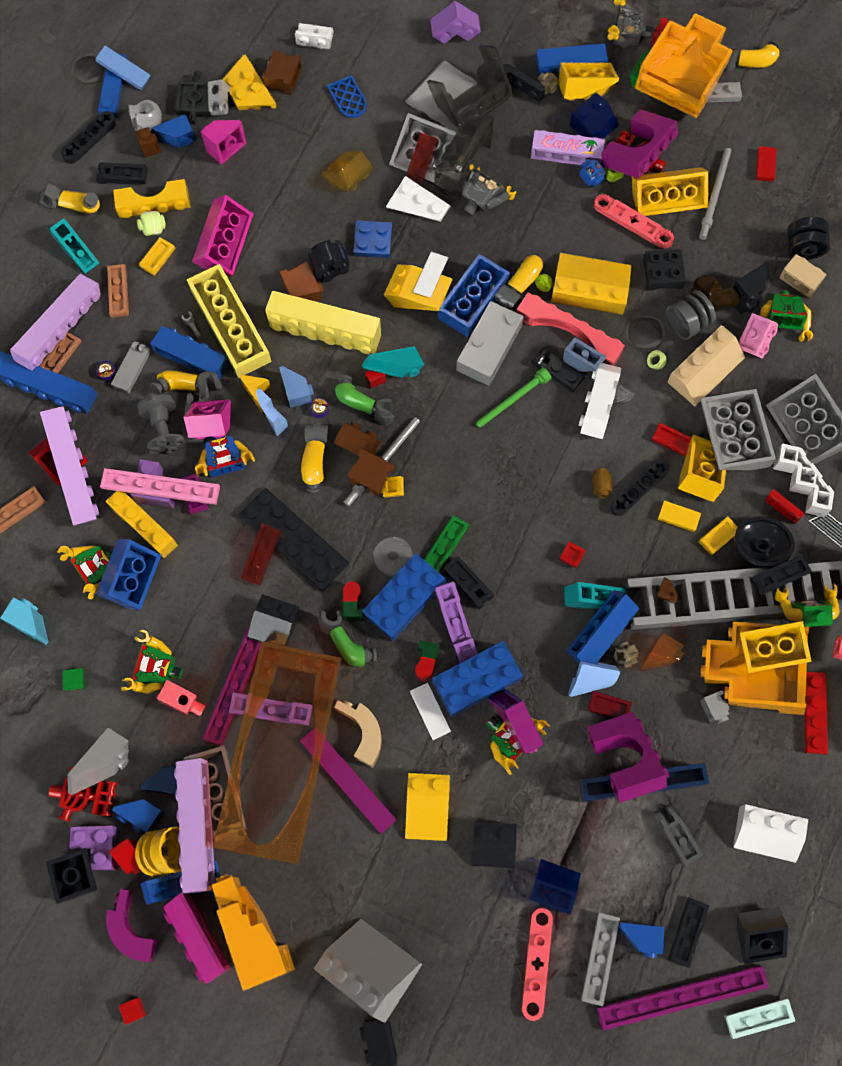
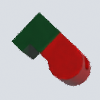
M353 581L346 583L343 588V620L363 621V609H358L361 590L359 584Z
M419 640L418 651L422 652L420 662L415 668V674L419 680L428 681L432 677L439 644Z

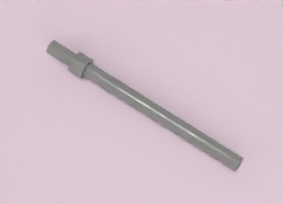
M730 148L724 149L706 215L701 222L702 228L699 235L701 240L706 239L708 230L713 223L712 216L731 154Z
M414 417L381 458L389 460L420 423L419 419ZM360 484V486L354 485L352 492L344 500V503L350 506L358 496L364 493L366 486Z

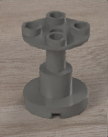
M160 394L151 396L152 400L149 401L146 398L141 400L137 405L138 414L140 417L150 419L151 426L156 428L158 437L152 439L147 444L149 454L153 455L160 452H166L167 454L176 453L178 451L177 448L185 443V439L180 434H169L167 426L170 424L169 414L176 409L174 398L172 399L170 395Z

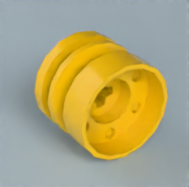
M179 827L146 832L140 837L136 845L135 856L139 869L144 874L158 876L182 871L179 864V855L181 854L178 842Z

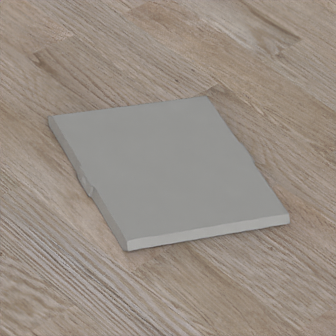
M443 60L405 101L433 123L463 134L494 101L496 96L474 81L473 78L467 74L465 75Z

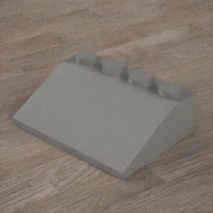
M408 113L389 165L454 190L470 159L476 141L473 138Z
M814 374L766 405L791 446L802 448L811 464H816L842 451V412L817 374Z
M757 389L700 399L719 470H756L768 468L774 463L776 457Z
M360 919L325 950L314 969L372 1017L385 1023L422 964L364 920Z

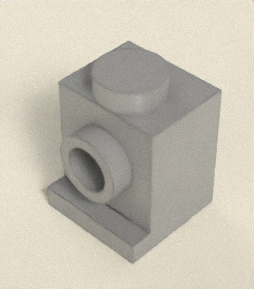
M723 690L700 700L710 723L716 721L717 724L729 720L727 716L729 715L728 703L725 699L722 700L721 698L724 694Z

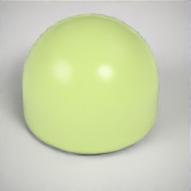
M659 350L652 351L647 357V364L653 369H662L666 365V355ZM655 356H660L659 362L653 365L652 359Z

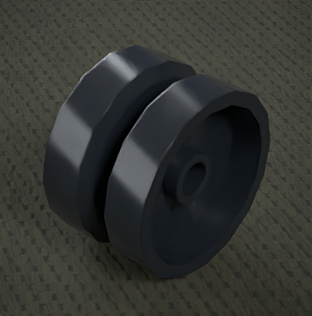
M805 217L792 222L788 226V251L791 257L797 254L806 260L819 258L829 252V225L825 219Z

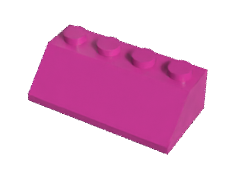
M227 195L214 199L192 262L205 270L220 264L227 276H233L253 213Z
M180 893L164 906L166 911L164 917L176 929L174 935L179 943L183 942L186 948L184 953L190 963L194 962L197 968L195 974L200 982L204 981L207 984L231 969L190 893Z

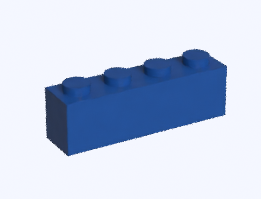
M605 44L537 49L535 59L537 76L539 77L541 73L545 74L546 72L559 76L560 63H608Z
M161 326L151 342L154 352L198 373L212 371L221 379L229 365L226 354L222 351H214L202 342L199 344L188 335L178 334L171 327Z
M614 590L566 652L578 664H580V661L597 664L618 635L622 633L625 626L633 619L639 610L638 606L625 593Z

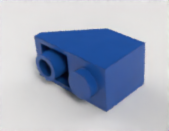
M144 799L115 806L112 811L117 813L115 816L117 819L125 824L127 821L134 824L133 829L142 835L144 832L153 831L165 813Z

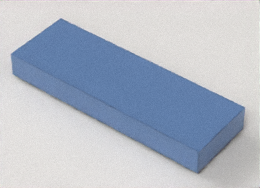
M104 46L96 57L97 63L141 91L150 79V74L107 46Z

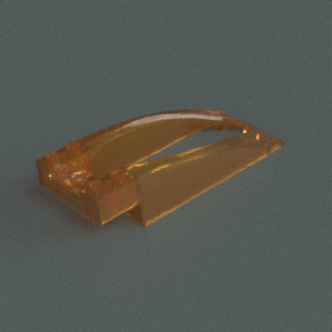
M261 641L213 848L299 864L341 658ZM277 668L315 675L316 681L312 695L315 715V745L307 782L293 813L280 833L271 842L265 845H257L246 834L240 799L241 766L250 729L259 709L273 688Z

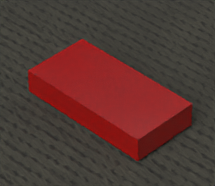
M758 147L756 180L774 182L777 148Z
M659 423L651 441L686 456L692 437Z
M774 489L765 499L769 505L793 524H796L805 514Z

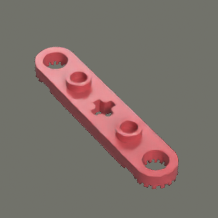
M601 194L595 198L594 208L597 212L659 248L667 249L672 245L674 240L673 233L664 229L658 223L620 201L612 199L607 194ZM606 201L608 205L601 207L598 202ZM636 219L637 221L632 224L631 220ZM666 236L669 239V241L664 243V241L662 242L660 237Z
M538 908L532 913L529 931L522 1013L531 1021L540 1019L544 1012L553 924L552 914L545 908ZM539 913H545L548 917L547 923L543 926L536 922V916ZM536 957H540V961L543 962V966H540L538 970H535V966L531 965V962L535 961ZM534 1002L538 1005L539 1011L536 1015L531 1016L527 1013L526 1008L529 1003Z

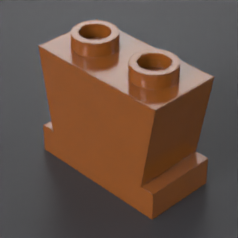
M307 261L289 272L287 269L280 271L281 280L288 295L311 301L322 300V285L320 281L316 282L314 270L312 267H309Z

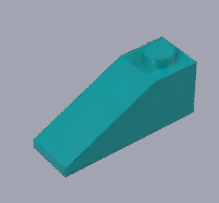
M65 218L49 228V233L85 274L99 264V261Z
M415 346L369 354L362 364L364 369L400 378L415 377L424 366Z
M576 582L564 587L565 606L600 608L614 590L626 595L627 592L625 588Z

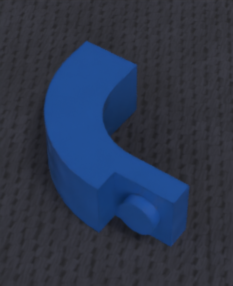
M214 860L215 883H217L216 879L221 877L217 861ZM182 871L141 883L146 905L169 900L183 893V889L180 886Z

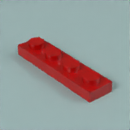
M806 672L805 754L827 755L826 673Z

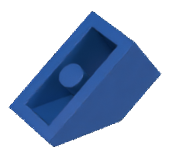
M186 115L152 127L157 141L181 148L196 141Z
M619 923L618 928L637 951L644 952L643 957L657 958V954H663L664 927Z

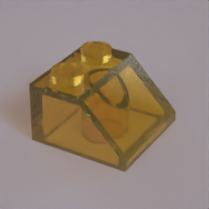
M344 151L321 176L340 191L352 192L358 187L357 184L361 180L369 176L373 166L362 151Z

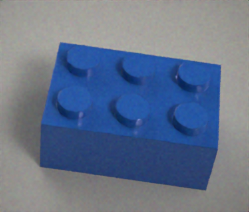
M117 539L96 595L127 609L141 610L161 555L130 539Z

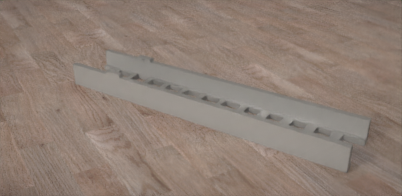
M842 561L808 564L812 573L820 572L823 592L825 591V585H827L828 589L833 590L829 571H839L842 583ZM771 568L628 579L625 583V589L646 587L650 616L633 618L631 630L786 616L781 605L774 606L772 591L766 594L768 606H754L750 578ZM809 574L801 578L805 601L815 600ZM664 577L669 579L673 586L685 584L690 616L676 617L675 606L671 602H668L670 615L656 616L652 586H660ZM769 578L764 579L767 585L771 584ZM724 580L729 610L715 611L711 581ZM730 580H744L748 608L735 609ZM704 582L709 611L695 612L691 583ZM791 582L784 585V588L789 590L787 600L790 602L795 601ZM838 600L839 610L842 612V600Z

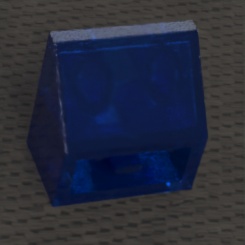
M540 859L528 900L571 915L581 873Z

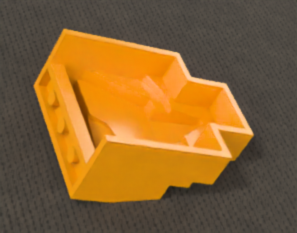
M696 13L686 28L670 20L643 61L635 89L697 118L715 89L733 52L732 49L720 44L726 28Z
M733 622V628L728 630V640L732 641L707 639V645H703L702 657L706 658L705 665H701V677H705V683L729 685V687H725V699H728L729 705L779 710V713L804 715L806 708L807 663L748 673L740 632L777 626L776 624ZM804 627L808 642L809 627Z
M228 874L217 878V883L212 885L219 906L217 914L243 991L294 970L295 966L287 944L278 946L263 911H261L247 888L241 886L239 878Z

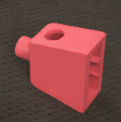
M166 680L157 697L160 703L187 716L189 712L201 716L206 705L196 701L197 695ZM182 698L188 700L186 705L179 703Z

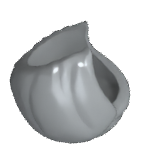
M143 100L136 105H128L130 119L136 131L149 127L152 133L154 132L152 127L161 124L162 113L155 102Z

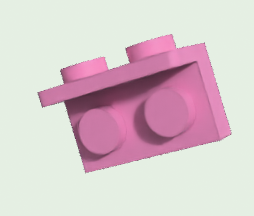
M752 313L739 341L741 349L763 358L769 350L772 337L777 333L778 323Z

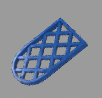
M352 75L327 85L330 94L343 115L349 118H357L364 114L367 103ZM340 85H345L346 89H339ZM349 87L355 88L353 93L347 91ZM338 91L343 93L342 97L336 96ZM346 94L352 95L350 99L344 97ZM354 96L360 98L358 102L353 101ZM343 101L349 102V103H348V106L342 105V102H343ZM351 103L357 104L356 109L350 107ZM359 105L364 106L362 111L358 110ZM348 110L354 111L353 114H348L347 112Z

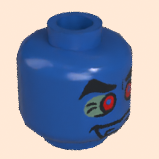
M588 159L581 164L582 169L579 175L587 186L595 187L605 179L606 171L598 160L590 161Z

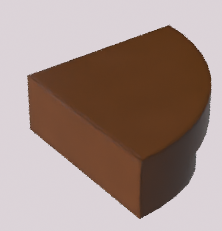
M664 577L656 597L675 604L677 602L676 590L672 582Z

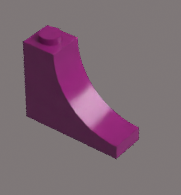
M507 689L488 698L490 704L507 725L518 748L524 754L534 753L540 746L544 745L523 700Z

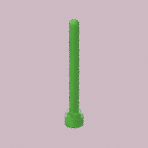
M544 367L536 371L535 378L476 422L477 427L484 426L536 385L547 383L551 380L550 373Z

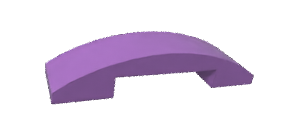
M453 581L435 587V591L459 663H462L478 653Z
M233 693L229 713L260 720L309 726L313 705L297 702L289 703Z

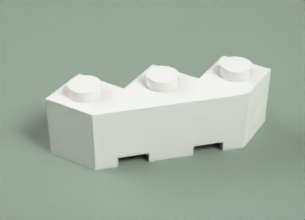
M602 363L596 371H593L591 378L595 379L592 392L588 391L585 402L588 403L585 415H581L578 425L582 427L581 434L603 439L621 373L620 367Z
M781 444L776 451L773 469L792 473L789 491L808 495L805 513L825 517L832 510L834 491L830 485L827 486L824 482L823 476L815 465L810 463L802 448Z

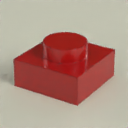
M568 542L559 560L577 569L586 550Z

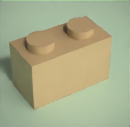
M796 254L784 268L779 279L810 298L827 274L809 263L805 258Z

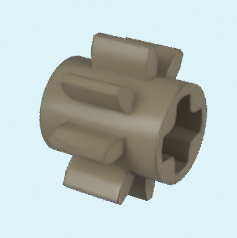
M541 73L537 78L538 82L545 86L544 95L553 94L557 89V77L553 73Z
M624 642L620 646L615 647L616 651L613 656L618 665L624 664V667L628 668L632 664L638 663L639 652L635 644L629 646L628 642Z

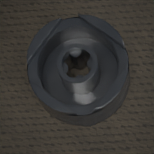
M330 240L320 242L312 248L311 254L308 253L315 276L323 279L324 282H329L333 277L346 274L350 270L349 259L342 242L339 240H335L336 243H331Z

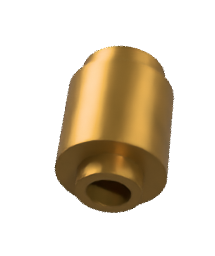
M605 468L594 470L592 475L593 494L598 496V498L609 497V494L613 493L612 478L609 470Z

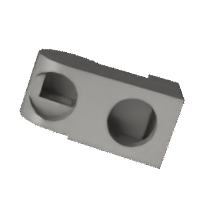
M223 80L208 82V106L212 116L226 115L228 113L227 101L230 86Z

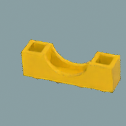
M185 179L168 181L165 188L159 194L152 197L140 196L131 187L113 190L115 208L119 218H130L141 215L143 212L158 211L163 213L169 210H182L190 207Z
M116 491L106 500L110 508L127 522L163 559L178 546L175 540L125 492Z

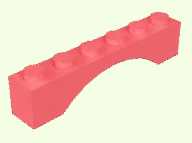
M527 293L516 310V313L524 316L523 322L531 327L552 326L572 333L582 342L605 355L606 359L602 362L604 364L614 366L623 352L625 345L620 340L611 338L602 330H596L589 326L587 322L580 321L570 313L557 309L554 304L546 303L537 295Z

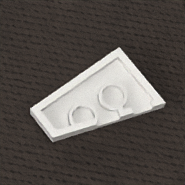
M405 176L386 208L441 222L450 205Z

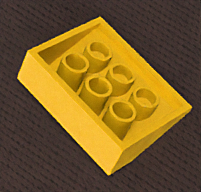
M560 253L551 302L623 315L629 291L631 265Z

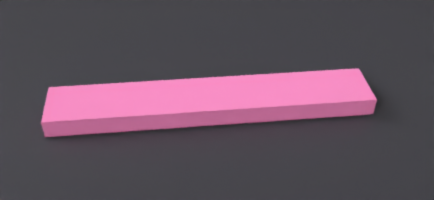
M104 468L100 484L101 489L217 505L220 490L219 484Z

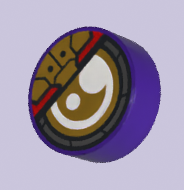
M102 361L97 365L96 373L100 379L110 380L115 376L116 369L111 362Z
M322 398L314 399L310 404L311 414L316 418L325 417L329 412L328 402Z

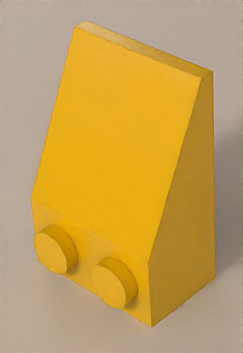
M560 63L558 85L564 99H582L619 81L612 63Z
M397 264L384 296L394 308L439 311L452 279L440 275L431 298L413 292L423 269L413 265Z
M693 435L680 473L678 489L714 502L724 489L726 470L718 469L711 441Z
M408 773L405 839L447 841L450 775Z

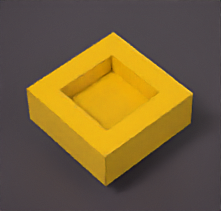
M388 477L383 490V497L404 496L403 477Z

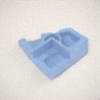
M259 388L256 390L258 401L274 433L278 436L288 427L287 420L273 407L271 399Z
M580 661L576 678H572L568 695L573 697L611 687L617 681L620 670L613 665L598 662L597 664Z

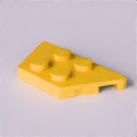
M243 55L223 78V81L230 86V93L228 94L238 110L260 109V106H271V109L276 108L274 99L247 56Z

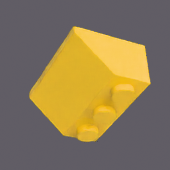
M803 621L740 632L748 673L812 662Z

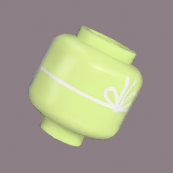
M158 211L141 213L140 219L137 220L139 231L142 230L146 236L161 234L163 229H165L163 215H160Z

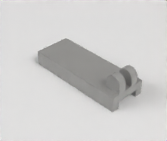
M136 341L132 343L111 383L113 388L128 394L130 393L151 353L150 348L144 344L140 345Z

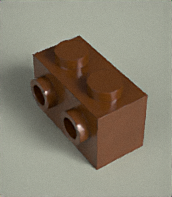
M351 421L350 424L343 423L334 443L356 455L360 448L375 454L381 440L376 438V433L370 430L364 432L360 430V425Z

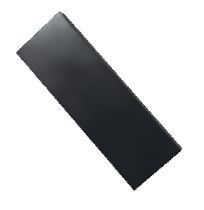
M690 897L687 898L668 960L690 968L709 905Z

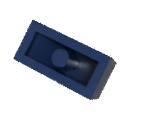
M172 764V767L165 766L141 784L140 789L175 795L177 789V780L174 775L176 764Z

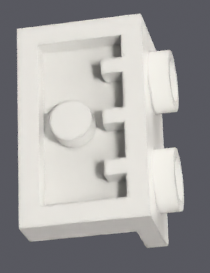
M299 24L298 31H295L296 45L330 49L333 28Z

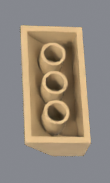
M721 325L671 373L667 383L692 405L696 406L701 398H705L744 360L745 356L736 337Z

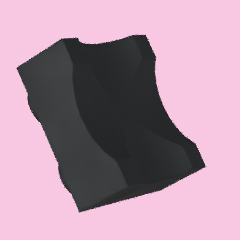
M681 249L645 251L643 264L646 273L647 291L660 288H684L686 278Z

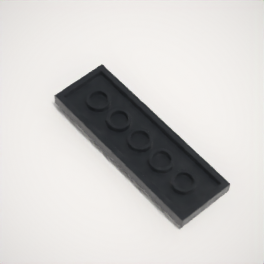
M266 487L239 513V516L322 592L349 565V562Z

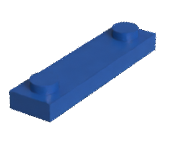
M119 54L125 59H127L126 54ZM107 68L98 113L100 115L104 111H110L114 114V117H117L124 79Z

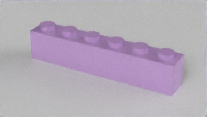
M79 274L10 349L13 360L31 371L36 366H39L43 358L53 351L55 345L66 336L69 329L74 327L78 319L83 314H86L89 307L99 299L101 293L98 283Z
M62 406L40 412L73 526L97 520L96 515H99L97 504H92L90 498L94 496L91 485L87 486L85 478H88L86 467H81L79 461L83 459L81 450L76 448L74 441L77 440L74 429L70 430L68 422H72L69 410L65 411Z
M198 758L176 762L174 775L177 780L175 796L178 801L177 821L180 830L178 833V842L181 849L179 864L182 868L180 886L183 889V893L212 891V885L215 884L208 760Z

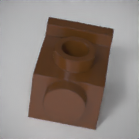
M149 127L135 131L145 158L161 153L155 133L151 134Z

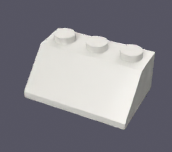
M750 805L740 806L733 848L796 863L806 839L808 819Z

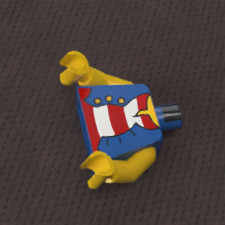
M212 436L213 441L207 442L205 444L206 448L202 450L198 465L195 466V472L197 477L201 473H205V476H208L209 473L210 477L213 478L246 469V462L249 460L255 462L252 452L240 441H234L232 436H223L221 438H214Z

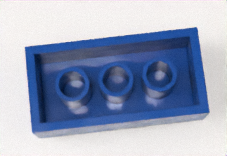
M479 254L443 301L438 311V319L466 337H469L476 328L489 302L496 301L495 295L500 287L504 284L507 286L510 272Z
M415 553L362 612L368 620L394 641L436 595L435 587L446 584V580Z
M502 641L432 678V683L452 718L521 681L523 674L505 642Z

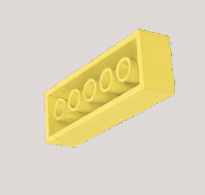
M218 264L187 279L194 298L237 377L240 378L241 375H246L270 363V354L221 265Z
M272 291L266 307L269 326L276 331L283 330L295 336H306L310 340L318 339L329 345H341L345 349L360 350L364 354L376 353L381 338L380 318Z

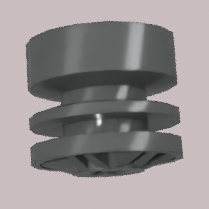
M699 290L690 292L682 300H677L666 309V315L672 329L685 340L695 336L700 330L706 329L707 326L714 324L716 321V313L712 303Z

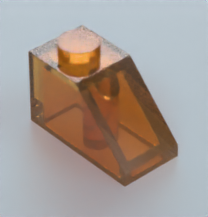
M662 633L640 670L645 672L669 667L674 662L678 663L684 654L681 652L684 645Z

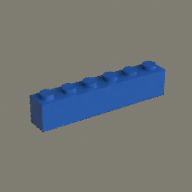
M0 351V380L11 387L14 385L18 386L22 391L26 393L33 392L43 400L48 398L59 406L66 405L76 413L84 412L88 414L97 397L93 387L40 366H36L31 371L15 362L11 355Z

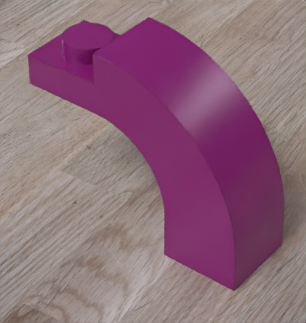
M120 889L114 901V906H117L116 910H107L106 924L110 939L115 947L125 956L138 961L153 962L158 939L139 936L132 930L128 915L133 891Z

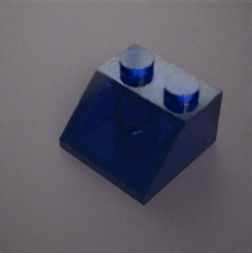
M595 92L572 112L569 126L583 137L604 139L619 126V123L609 102Z

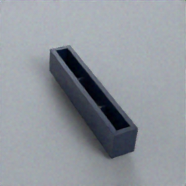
M700 763L667 768L669 774L667 787L651 793L708 785L709 779L706 764ZM610 776L583 779L579 782L582 803L616 798L611 787Z

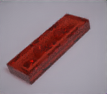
M420 132L406 177L422 187L438 139Z
M263 523L261 524L242 573V579L261 585L281 530Z

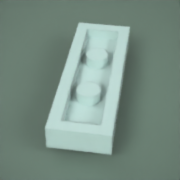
M787 998L725 1015L732 1039L795 1022Z

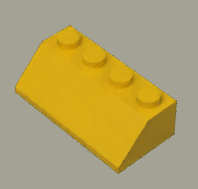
M699 167L642 175L639 179L632 177V195L636 211L644 216L708 208V171Z

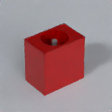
M372 370L365 373L366 380L371 389L386 382V375L384 373Z
M140 997L119 1005L125 1025L146 1016Z

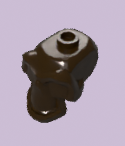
M708 275L699 276L694 281L691 292L699 290L705 294L712 303L715 312H718L720 307H735L739 305L740 296L733 287L722 290L721 284L714 277Z

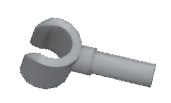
M188 311L190 317L185 319L182 315V320L186 326H190L196 337H199L200 333L195 327L194 317Z

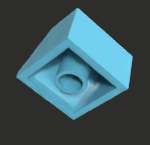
M13 597L0 619L13 628L47 645L48 638L43 616L37 612L39 608L24 598H21L19 601Z

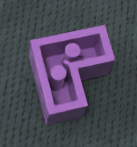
M456 1L452 2L430 20L433 37L444 44L455 35L470 41L481 32L478 15Z
M140 459L137 473L162 476L164 470L159 462ZM131 493L136 503L174 509L176 499Z
M71 827L70 849L81 850L87 848V850H91L90 863L93 871L117 870V862L109 851L118 845L119 827Z

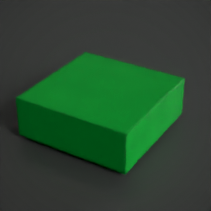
M83 668L62 670L63 691L85 689Z

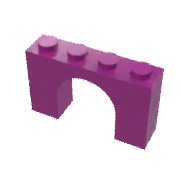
M640 109L631 119V134L647 139L650 142L641 147H627L611 141L601 152L602 166L639 179L643 173L647 172L651 164L658 159V156L667 149L668 145L676 139L678 135L677 121Z
M633 712L587 727L588 739L596 755L615 748L627 747L636 750L642 756L641 760L633 767L610 774L611 787L619 803L666 788L667 778H669L665 765L662 766L660 764L658 751L656 749L653 750L651 747L650 736L643 731L642 721L640 718L637 719Z

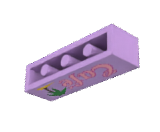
M535 130L531 159L581 165L590 159V161L598 160L601 164V152L604 150L605 139Z

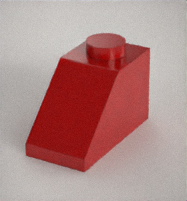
M126 839L109 852L126 874L134 873V875H137L142 871L136 862L135 849L137 841Z

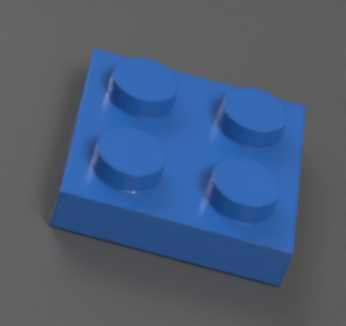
M356 221L354 256L390 258L392 222Z

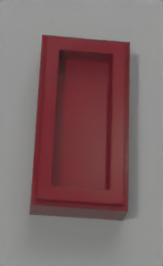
M592 691L587 711L609 718H616L630 713L632 702Z

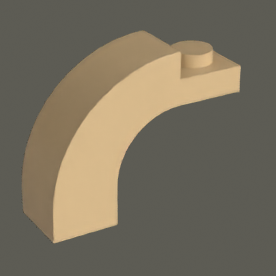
M338 700L334 707L335 710L354 720L362 729V741L354 758L373 768L379 757L382 745L380 727L375 716L361 703L355 710V705L346 700L342 703Z

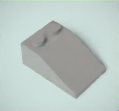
M107 728L67 774L68 793L73 795L115 775L119 769L123 770L129 761L128 740Z

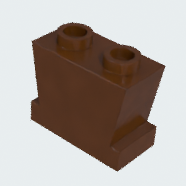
M274 50L272 57L269 56L268 67L263 71L262 81H264L267 89L285 91V94L292 95L302 69L301 57L298 55L291 57Z
M360 448L357 454L360 458L349 471L347 477L350 478L349 481L358 486L363 484L367 486V491L375 495L377 493L381 494L383 493L389 472L393 473L397 465L364 448Z

